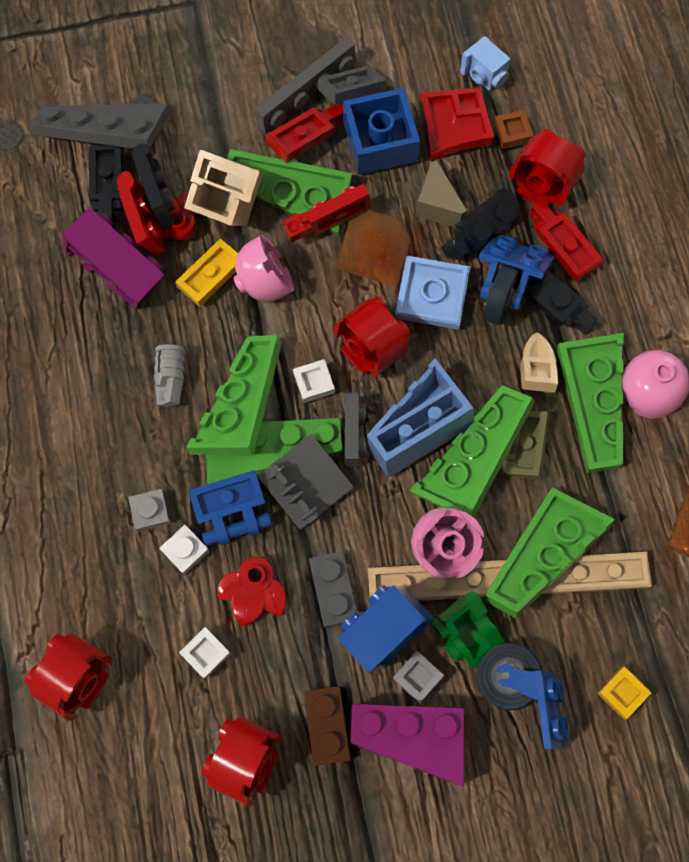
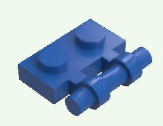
M255 470L188 490L198 524L212 520L214 526L213 530L202 533L205 546L218 542L220 545L230 543L231 538L247 533L250 536L259 534L260 529L272 526L268 513L255 516L252 509L254 506L265 503ZM242 511L245 520L225 526L222 516Z

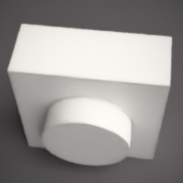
M324 359L293 369L303 403L335 393V388Z
M186 525L159 548L184 575L210 552Z
M206 627L179 652L205 680L231 655Z

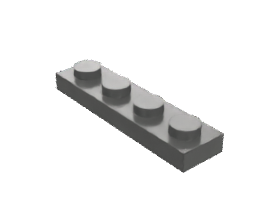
M345 37L255 109L257 127L265 134L273 128L280 127L290 114L295 110L305 107L309 99L319 92L317 89L318 78L351 70L355 63V43L348 37Z

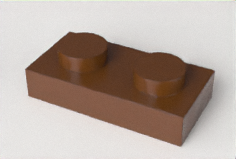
M340 686L304 691L314 766L350 761Z

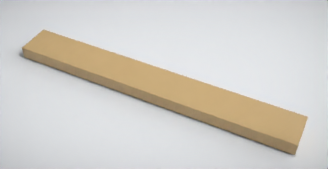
M647 552L582 555L541 595L650 588L652 584ZM506 560L480 561L475 569L458 579L455 577L438 579L420 565L368 568L369 596L371 597L383 585L387 587L397 585L406 587L419 602L458 600L462 595H466L471 590L477 593L480 598H484Z

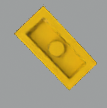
M220 238L175 281L177 288L201 307L236 273L235 261L238 253Z

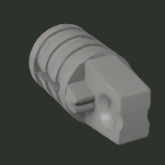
M159 345L155 347L154 366L156 403L163 407L176 406L180 403L184 382L185 349L178 345Z

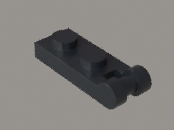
M138 144L132 150V156L150 206L163 228L166 229L176 224L171 212L176 207L168 191H163L168 186L161 173V166L156 159L152 158L153 153L147 144Z

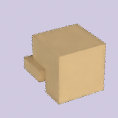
M200 150L190 180L194 183L191 184L184 208L231 226H247L263 172L208 151Z

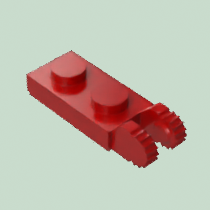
M129 171L121 172L116 182L135 242L154 256H158L166 251L161 239L163 232L154 220L153 210L142 181H137L136 177Z

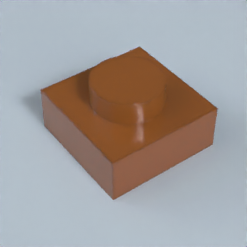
M525 110L495 116L493 124L502 150L527 144L530 138L534 136Z

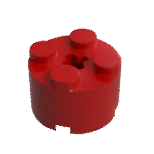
M543 129L539 134L530 138L509 170V178L511 182L515 179L519 186L516 191L528 202L535 204L542 199L547 206L549 204H557L556 207L561 206L584 172L583 159L585 152L580 146L571 144L566 139L557 136L553 131Z
M378 296L364 301L333 326L335 338L337 339L341 336L345 344L341 347V350L346 358L363 374L369 371L373 372L371 377H377L408 351L407 338L411 336L409 328L403 321L396 320L388 311L385 302Z
M58 633L48 642L46 646L47 653L40 663L31 668L27 673L24 684L29 687L30 695L70 721L78 717L74 713L82 706L87 710L99 696L110 675L104 671L106 663L112 665V658L74 633L66 636Z
M238 717L235 721L227 718L218 734V739L221 741L215 754L211 753L206 758L202 766L201 775L207 778V786L251 807L256 801L250 799L255 791L262 794L271 778L279 758V754L273 752L275 742L282 745L283 738L281 735L243 717Z

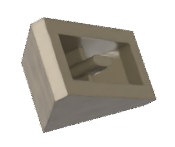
M436 160L430 164L418 199L416 217L456 228L455 224L466 217L467 210Z

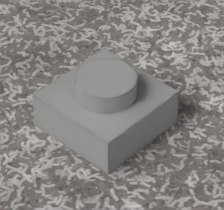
M162 489L128 497L134 528L137 532L171 524L165 494Z
M416 651L393 677V680L420 704L444 675Z

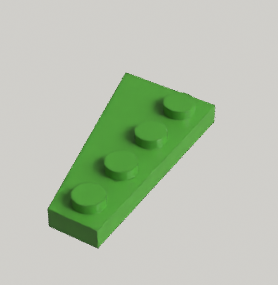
M232 149L229 150L227 158L262 171V180L256 198L291 215L294 213H305L314 204L320 201H329L339 196L344 189L351 187L353 178L352 173L293 161L285 163L282 159ZM342 223L326 231L339 237Z
M624 333L559 343L556 348L586 473L620 468L623 465L622 345L624 344Z
M278 335L247 336L229 369L231 375L224 385H220L215 394L217 400L210 413L205 412L199 423L202 428L196 439L191 438L186 446L191 455H254L282 345Z
M502 385L473 418L474 422L463 434L460 432L453 440V446L441 459L438 458L429 468L430 472L420 483L416 482L409 491L413 495L438 507L460 509L475 517L535 403L533 397Z
M340 418L262 422L254 455H206L207 484L252 470L256 471L258 477L266 468L310 434L315 437L330 457L342 454Z
M552 487L487 590L484 601L517 618L613 526L615 519Z

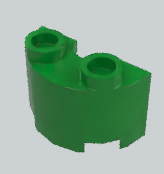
M471 590L434 618L430 625L439 637L448 641L444 648L449 656L457 663L462 659L473 670L480 664L483 656L490 649L505 642L497 627L487 617L486 613L488 611L481 598Z

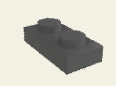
M370 65L318 78L317 89L334 105L343 104L345 100L385 91L386 79Z
M345 393V468H359V457H366V437H359V425H366V404H359V393Z
M343 551L309 558L324 629L342 625L357 611Z

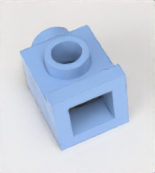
M484 36L462 54L460 73L463 76L470 73L472 79L477 84H482L487 90L491 91L493 88H500L508 79L511 59Z

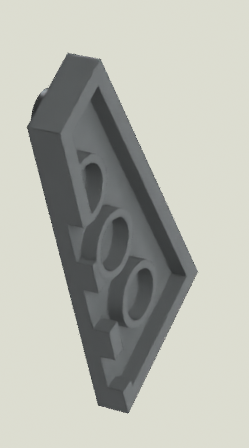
M168 103L42 106L30 123L32 134L38 136L134 148L138 144H147L151 148L169 115Z

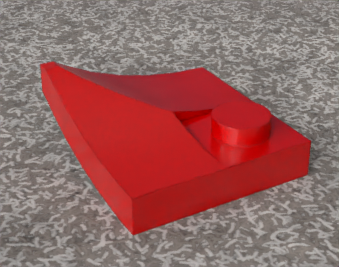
M480 87L420 93L419 104L424 123L429 161L458 151L492 145L494 135Z

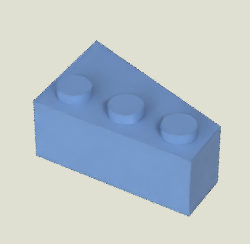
M436 358L428 365L429 369L417 382L414 381L408 388V393L397 405L394 404L367 434L370 452L388 478L455 438L460 432L463 433L474 422V408Z

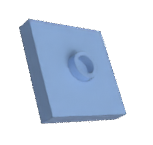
M406 256L395 319L459 330L470 266Z

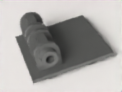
M312 434L258 475V478L300 530L314 521L319 514L353 488V485Z

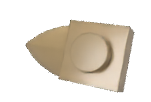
M535 333L527 341L520 363L522 389L555 393L558 386L556 357L549 342L540 333Z

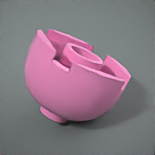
M265 235L252 239L241 248L236 256L235 270L237 275L234 276V282L241 293L248 292L252 298L262 302H274L293 292L294 283L287 266L283 268L279 261V258H281L280 253Z
M662 350L645 351L634 357L623 371V400L625 403L628 402L639 416L650 419L665 418L678 410L688 396V369L672 353Z
M449 507L432 509L419 519L413 529L411 538L413 555L424 570L438 579L452 577L458 579L464 577L475 569L482 558L484 549L481 548V536L484 537L483 530L474 517L460 509Z

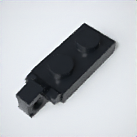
M112 145L89 146V200L92 210L104 213L112 221V228L114 229L116 221L115 211H122V202L116 181L121 172L123 173L122 147Z
M500 189L455 224L456 229L453 231L455 236L441 246L446 258L457 260L463 255L470 256L476 253L522 216L510 190Z
M523 271L520 273L518 286H519V283H520V280H521ZM547 271L542 279L531 276L524 297L559 326L563 324L568 328L573 325L584 335L595 326L597 318L587 310L589 306L583 301L584 299L551 272Z

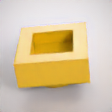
M623 666L597 694L619 716L626 720L645 701L651 692Z

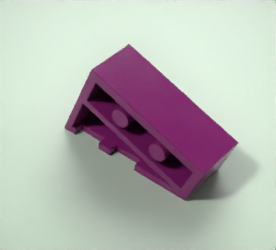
M89 207L62 234L63 252L69 257L73 253L85 263L83 267L91 274L93 272L97 273L106 281L107 287L137 309L162 282L164 274L161 271L163 268L151 256L145 258L136 250L138 245L131 237L125 233L121 236L112 228V221L101 211L95 213Z
M352 704L351 744L464 787V708Z

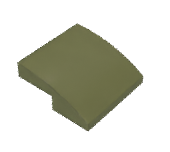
M479 403L478 412L486 403ZM530 411L497 474L541 480L550 420L548 412Z

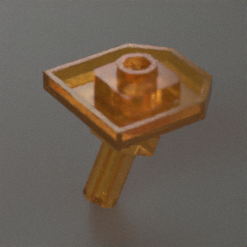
M367 211L349 221L335 269L397 287L411 244V239L401 220L373 211Z

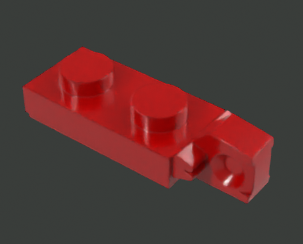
M335 104L324 111L313 107L268 133L266 143L287 163L336 133L338 126L343 123V107L340 104Z
M364 183L357 187H348L339 196L329 201H320L305 213H294L282 222L285 231L292 243L311 233H314L316 236L371 209L369 193Z
M542 199L531 206L529 215L535 222L534 230L575 282H578L602 265L604 262L603 258L565 212L562 214L558 210L552 212Z

